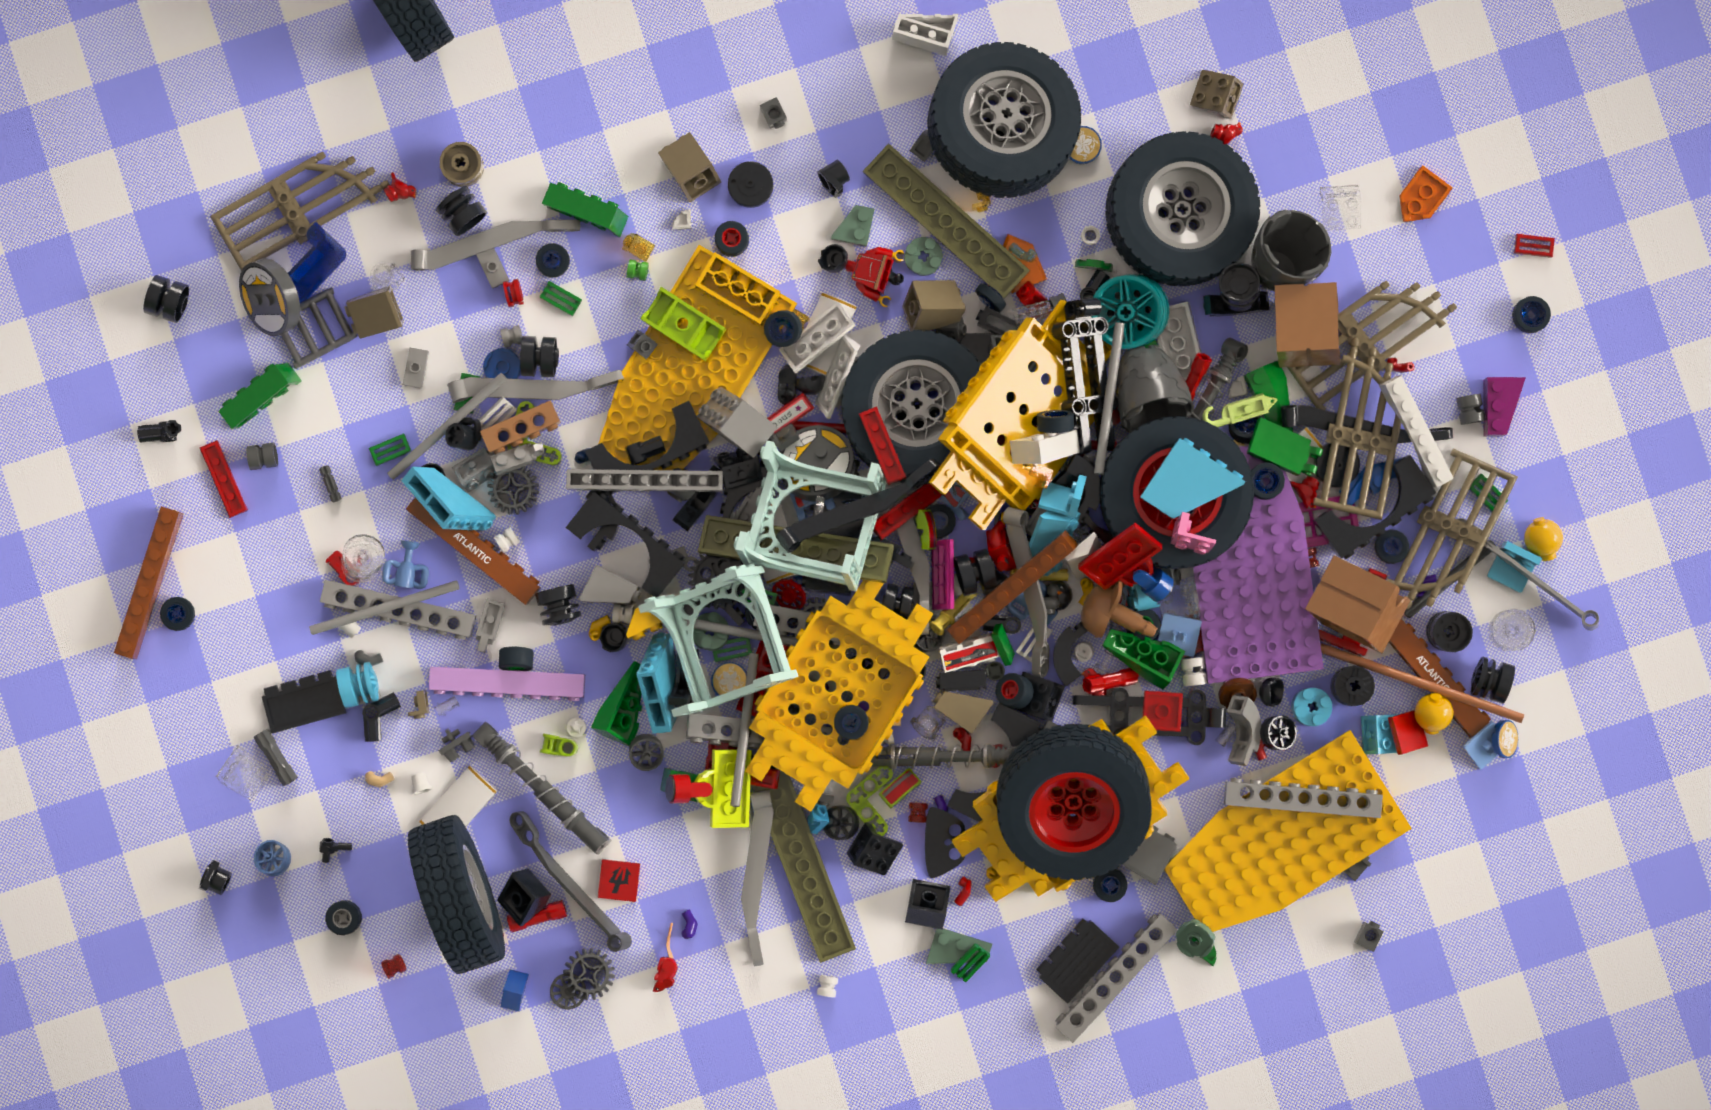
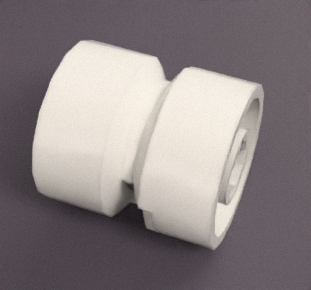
M1205 657L1181 660V670L1185 672L1182 676L1183 687L1208 684L1207 673L1204 672L1206 668Z

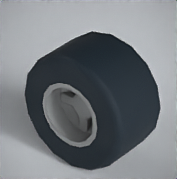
M349 900L333 903L328 908L325 916V922L329 930L337 935L344 936L357 930L362 921L360 908Z

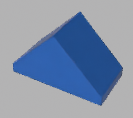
M510 969L503 989L500 1007L520 1011L529 974Z

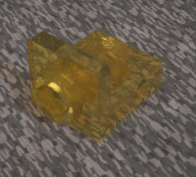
M980 192L976 193L977 199L982 200V202L972 204V211L977 210V213L987 211L988 207L991 206L990 197L982 195Z
M630 233L623 240L622 250L646 262L655 245L638 234Z
M1039 464L1023 465L1022 469L1029 471L1028 475L1037 478L1035 486L1047 489L1052 480L1053 470Z

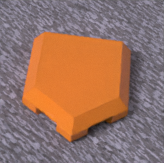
M1422 165L1399 195L1403 222L1430 219L1453 187Z
M1007 234L1003 247L1030 270L1011 293L1017 292L1027 281L1035 285L1047 280L1033 244Z

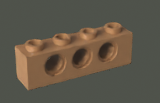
M550 400L480 431L489 453L498 454L506 451L505 448L510 445L516 447L523 444L522 440L526 438L532 440L541 436L540 432L544 430L550 432L557 429L561 421ZM538 416L544 418V423L541 426L534 424V420ZM520 424L526 425V431L523 434L517 433V426ZM502 432H508L509 438L505 442L499 440V435Z

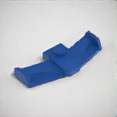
M1402 458L1394 459V463H1393V464H1395L1396 462H1398V461L1401 460ZM1386 461L1374 464L1369 486L1372 495L1380 492ZM1365 467L1350 483L1347 505H1353L1360 497ZM1393 468L1390 479L1397 478Z

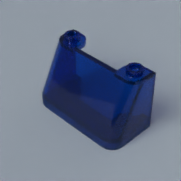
M316 221L306 234L308 241L313 247L288 272L297 290L300 304L307 300L341 265L347 255L345 248Z

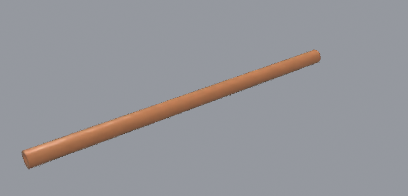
M1321 643L1322 654L1430 692L1438 693L1447 698L1518 723L1523 721L1525 714Z

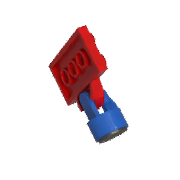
M1136 523L1078 564V569L1104 590L1119 580L1131 587L1139 584L1141 591L1155 602L1164 600L1171 593L1174 585L1173 579L1159 568L1153 570L1151 557L1162 550V544Z

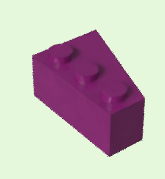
M1487 377L1483 379V410L1485 414L1483 437H1503L1507 435L1526 377Z

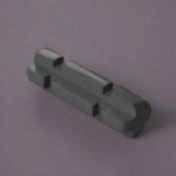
M328 465L321 467L319 471L321 476L324 477L323 481L328 493H330L331 501L333 503L340 501L342 498L340 492L337 491L338 487L333 475H331L330 467Z

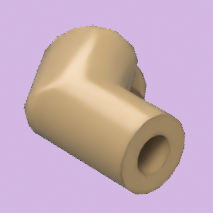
M373 771L365 774L366 783L379 788L395 780L391 772L381 777L375 775Z

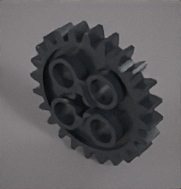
M699 554L701 560L694 559V562L697 564L696 567L690 566L694 573L688 574L693 579L688 584L694 586L691 589L693 590L696 589L695 585L699 583H711V579L717 577L712 567L713 563H715L719 574L726 573L725 570H720V565L723 562H729V567H738L743 563L737 559L712 555L704 557L702 554ZM711 570L710 577L703 578V572ZM742 583L737 588L738 596H742V592L745 590V586ZM732 588L727 590L728 594L732 593ZM728 598L717 599L707 604V607L710 608L714 604V609L718 610L719 605H721L725 610L726 604L733 607L732 602L734 600Z

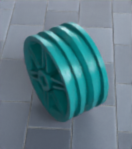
M1128 274L1109 279L1099 287L1093 297L1100 300L1102 309L1099 315L1091 317H1103L1107 320L1108 330L1102 334V340L1111 346L1114 327L1117 322L1125 324L1121 349H1131L1147 345L1156 340L1167 326L1170 313L1168 298L1157 282L1144 275ZM1136 290L1141 294L1139 298L1134 295ZM1117 292H1120V299L1115 297ZM1147 306L1151 307L1150 313H1146ZM1126 309L1131 310V314H1125L1124 311ZM1108 310L1114 311L1113 317L1107 315ZM1138 324H1143L1144 328L1142 331L1138 330Z

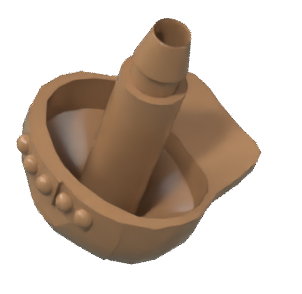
M1120 580L1106 590L1097 584L1086 597L1081 610V621L1083 626L1096 638L1103 637L1109 620L1133 633L1137 631L1141 635L1154 637L1158 629L1150 621L1144 620L1143 615L1119 604L1122 589L1125 586Z

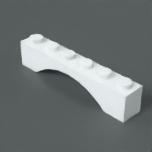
M1395 376L1380 384L1379 387L1387 403L1396 413L1409 435L1417 453L1422 472L1431 486L1437 488L1454 479L1403 377Z

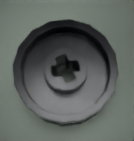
M888 583L882 605L907 620L910 615L914 588L904 587L900 598L897 597L898 586Z

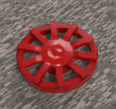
M782 578L774 584L772 592L781 595L782 599L778 595L776 598L781 607L801 609L806 603V593L801 588V585H798L792 579Z

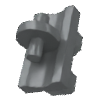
M447 728L445 730L447 736L442 738V741L445 744L451 740V743L438 751L441 755H445L450 762H453L460 757L455 750L457 746L461 745L465 753L475 748L471 739L473 736L470 732H466L456 739L455 737L461 734L460 731L456 729L451 732Z

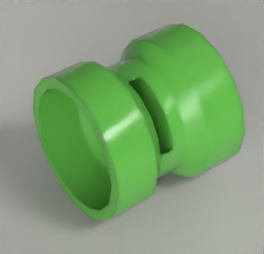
M630 259L626 277L631 279L636 277L639 280L646 281L649 263H638L636 260Z

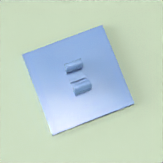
M1164 613L1158 641L1170 642L1184 650V655L1194 657L1202 621Z
M1490 721L1463 745L1480 770L1498 755L1494 752L1492 746V734L1496 732L1493 721Z

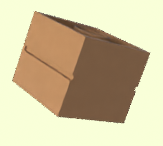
M1337 282L1311 283L1308 286H1304V284L1275 285L1276 344L1279 368L1340 365Z
M1334 555L1305 610L1317 619L1320 624L1383 654L1411 600L1406 596L1403 597L1398 594L1400 588L1397 585Z

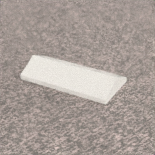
M837 302L803 329L801 337L796 343L788 347H781L779 351L792 370L798 373L856 325L842 305Z
M846 335L841 337L826 374L824 387L815 401L827 419H831L860 347V344Z
M1094 532L1065 557L1077 581L1088 578L1078 569V564L1102 547Z

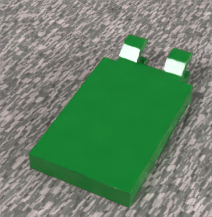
M1260 417L1257 420L1247 454L1264 462L1272 463L1295 476H1299L1301 472L1311 476L1316 473L1317 466L1307 464L1308 458L1316 459L1317 456L1321 457L1323 449L1310 446V439Z

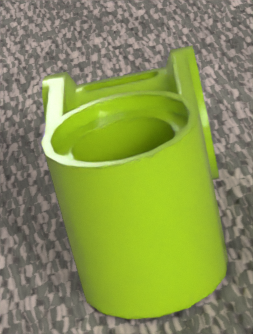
M543 733L544 741L542 749L539 751L540 753L560 756H573L577 753L578 745L574 740ZM568 742L573 746V750L569 754L564 751V745Z

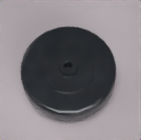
M747 161L737 165L731 171L728 178V191L731 198L740 206L746 208L759 207L767 202L772 195L774 187L773 178L770 171L764 165L754 161Z
M1331 443L1323 445L1321 447L1323 449L1321 457L1317 456L1314 459L1313 465L1317 466L1315 474L1322 483L1324 482ZM1338 446L1330 487H1342L1349 447ZM1356 453L1351 482L1357 477L1360 470L1358 453Z

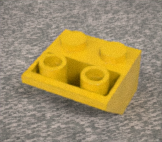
M636 608L626 636L628 639L637 641L646 636L645 632H656L662 629L663 623L655 615L649 612L640 613L639 608Z

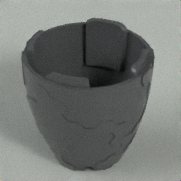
M1285 209L1276 212L1271 217L1269 216L1255 238L1251 254V266L1259 275L1260 285L1264 289L1275 292V285L1304 284L1306 286L1314 281L1328 267L1332 253L1330 237L1318 220L1301 211Z
M1150 345L1149 348L1139 346L1128 350L1119 362L1116 382L1117 410L1122 428L1129 433L1155 419L1170 416L1190 417L1195 410L1185 379L1171 358L1157 345Z

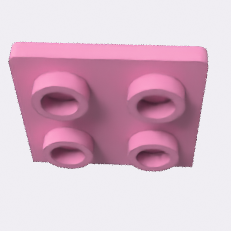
M1182 512L1175 521L1170 544L1175 545L1178 549H1193L1198 554L1209 553L1216 544V540L1187 533L1190 530L1192 521L1189 520V513Z

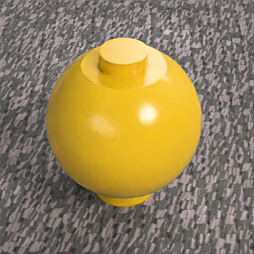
M1539 517L1534 519L1527 527L1524 534V542L1531 553L1541 556L1542 561H1550L1557 557L1556 552L1563 543V533L1559 525L1554 521Z
M1430 693L1423 696L1415 706L1416 721L1428 734L1434 735L1439 733V731L1448 727L1453 719L1454 711L1451 702L1445 696L1438 693Z

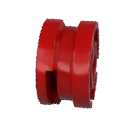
M513 279L512 282L504 281L503 288L508 307H514L515 304L524 305L519 279Z

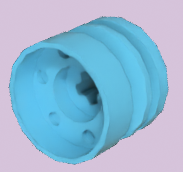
M370 662L364 663V671L361 664H357L356 674L353 673L351 667L336 670L339 693L345 708L358 706L359 696H362L366 704L370 701L369 695L373 702L379 701L378 679Z

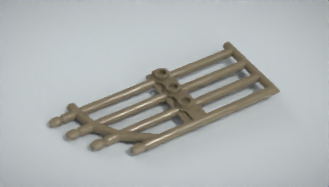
M320 152L217 211L210 218L242 271L247 264L267 258L296 240L300 245L317 236L314 231L315 229L368 199L371 204L375 203L378 200L375 195L381 192L382 189H385L387 185H390L388 180L369 189L362 180L376 172L373 167L353 175L343 169L356 162L354 156L332 166L318 164V161L326 157L324 152ZM305 169L323 172L292 191L286 183V180ZM335 174L347 180L300 207L295 199L298 195ZM353 185L362 192L359 196L312 223H309L305 216V213ZM267 191L270 192L274 199L273 202L228 228L224 227L220 220L222 217ZM277 207L280 209L284 216L283 218L240 243L234 244L230 237L232 233ZM289 225L293 234L250 259L243 260L239 251L282 226Z
M1384 281L1338 314V329L1342 334L1339 336V346L1345 341L1351 346L1353 338H1358L1357 356L1363 363L1367 364L1370 348H1376L1374 344L1421 311L1431 318L1380 354L1377 350L1374 369L1379 372L1386 367V359L1435 324L1439 328L1444 326L1446 323L1442 319L1457 309L1455 303L1450 304L1446 309L1436 314L1428 306L1440 298L1441 294L1439 291L1434 292L1423 301H1418L1409 297L1421 287L1418 282L1412 284L1410 288L1405 289L1400 294L1381 293L1382 290L1390 286L1388 281ZM1370 300L1388 301L1359 323L1352 315L1353 312ZM1400 302L1413 307L1371 338H1368L1363 331L1365 327ZM1341 358L1340 365L1330 366L1308 383L1301 373L1310 366L1287 368L1314 406L1326 410L1323 404L1342 391L1344 381L1320 398L1317 397L1312 388L1347 363L1342 362ZM1359 369L1353 373L1351 384L1364 376L1365 371Z
M1353 338L1349 356L1343 354L1341 360L1347 363L1336 422L1335 424L1329 423L1327 429L1326 443H1331L1321 497L1320 499L1314 498L1313 505L1382 520L1401 428V421L1395 413L1391 437L1380 434L1386 399L1382 391L1380 392L1373 432L1363 431L1361 428L1371 378L1379 385L1390 380L1393 364H1386L1384 377H1382L1374 369L1376 348H1370L1367 364L1356 359L1359 339ZM1355 366L1365 371L1354 428L1343 426ZM1340 445L1350 449L1338 503L1329 501L1328 496L1338 446ZM1357 449L1368 451L1358 507L1346 504ZM1377 453L1386 455L1387 459L1377 509L1374 511L1365 509Z
M1452 449L1450 455L1455 457L1449 470L1453 478L1462 461L1473 466L1448 515L1437 510L1452 480L1441 485L1431 507L1424 506L1417 520V523L1421 524L1418 534L1395 580L1389 578L1387 580L1397 585L1400 590L1410 591L1407 596L1411 600L1407 607L1408 610L1412 606V601L1415 600L1418 592L1432 590L1426 602L1427 606L1432 607L1441 588L1458 581L1454 592L1459 594L1462 591L1463 585H1465L1518 476L1456 449ZM1479 469L1490 472L1466 523L1455 517ZM1499 476L1508 480L1484 530L1474 527L1473 524L1496 477ZM1428 528L1439 532L1414 584L1403 583L1402 581ZM1448 536L1457 540L1437 581L1422 584L1445 537ZM1463 544L1473 547L1474 550L1465 568L1448 576Z

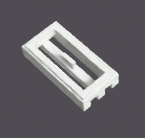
M501 397L479 419L481 429L484 430L491 425L493 426L509 419L517 411L516 407L504 397ZM503 404H505V406H504L499 412H497L485 425L483 424V423H484L486 420H488Z
M1033 627L1016 650V653L1031 663L1032 655L1029 657L1028 653L1035 645L1036 637L1024 653L1021 650L1033 634ZM1047 627V639L1049 638V636H1050L1051 633L1053 632V630L1049 629L1048 627Z

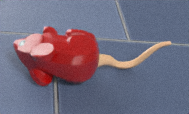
M672 922L666 942L668 956L661 957L659 960L658 973L654 977V980H657L653 987V992H661L666 988L672 987L675 983L673 978L677 973L678 965L670 949Z

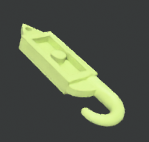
M1261 393L1226 404L1222 408V418L1214 421L1208 419V413L1213 409L1210 406L1204 410L1202 420L1216 427L1234 424L1269 413L1268 410L1278 399Z

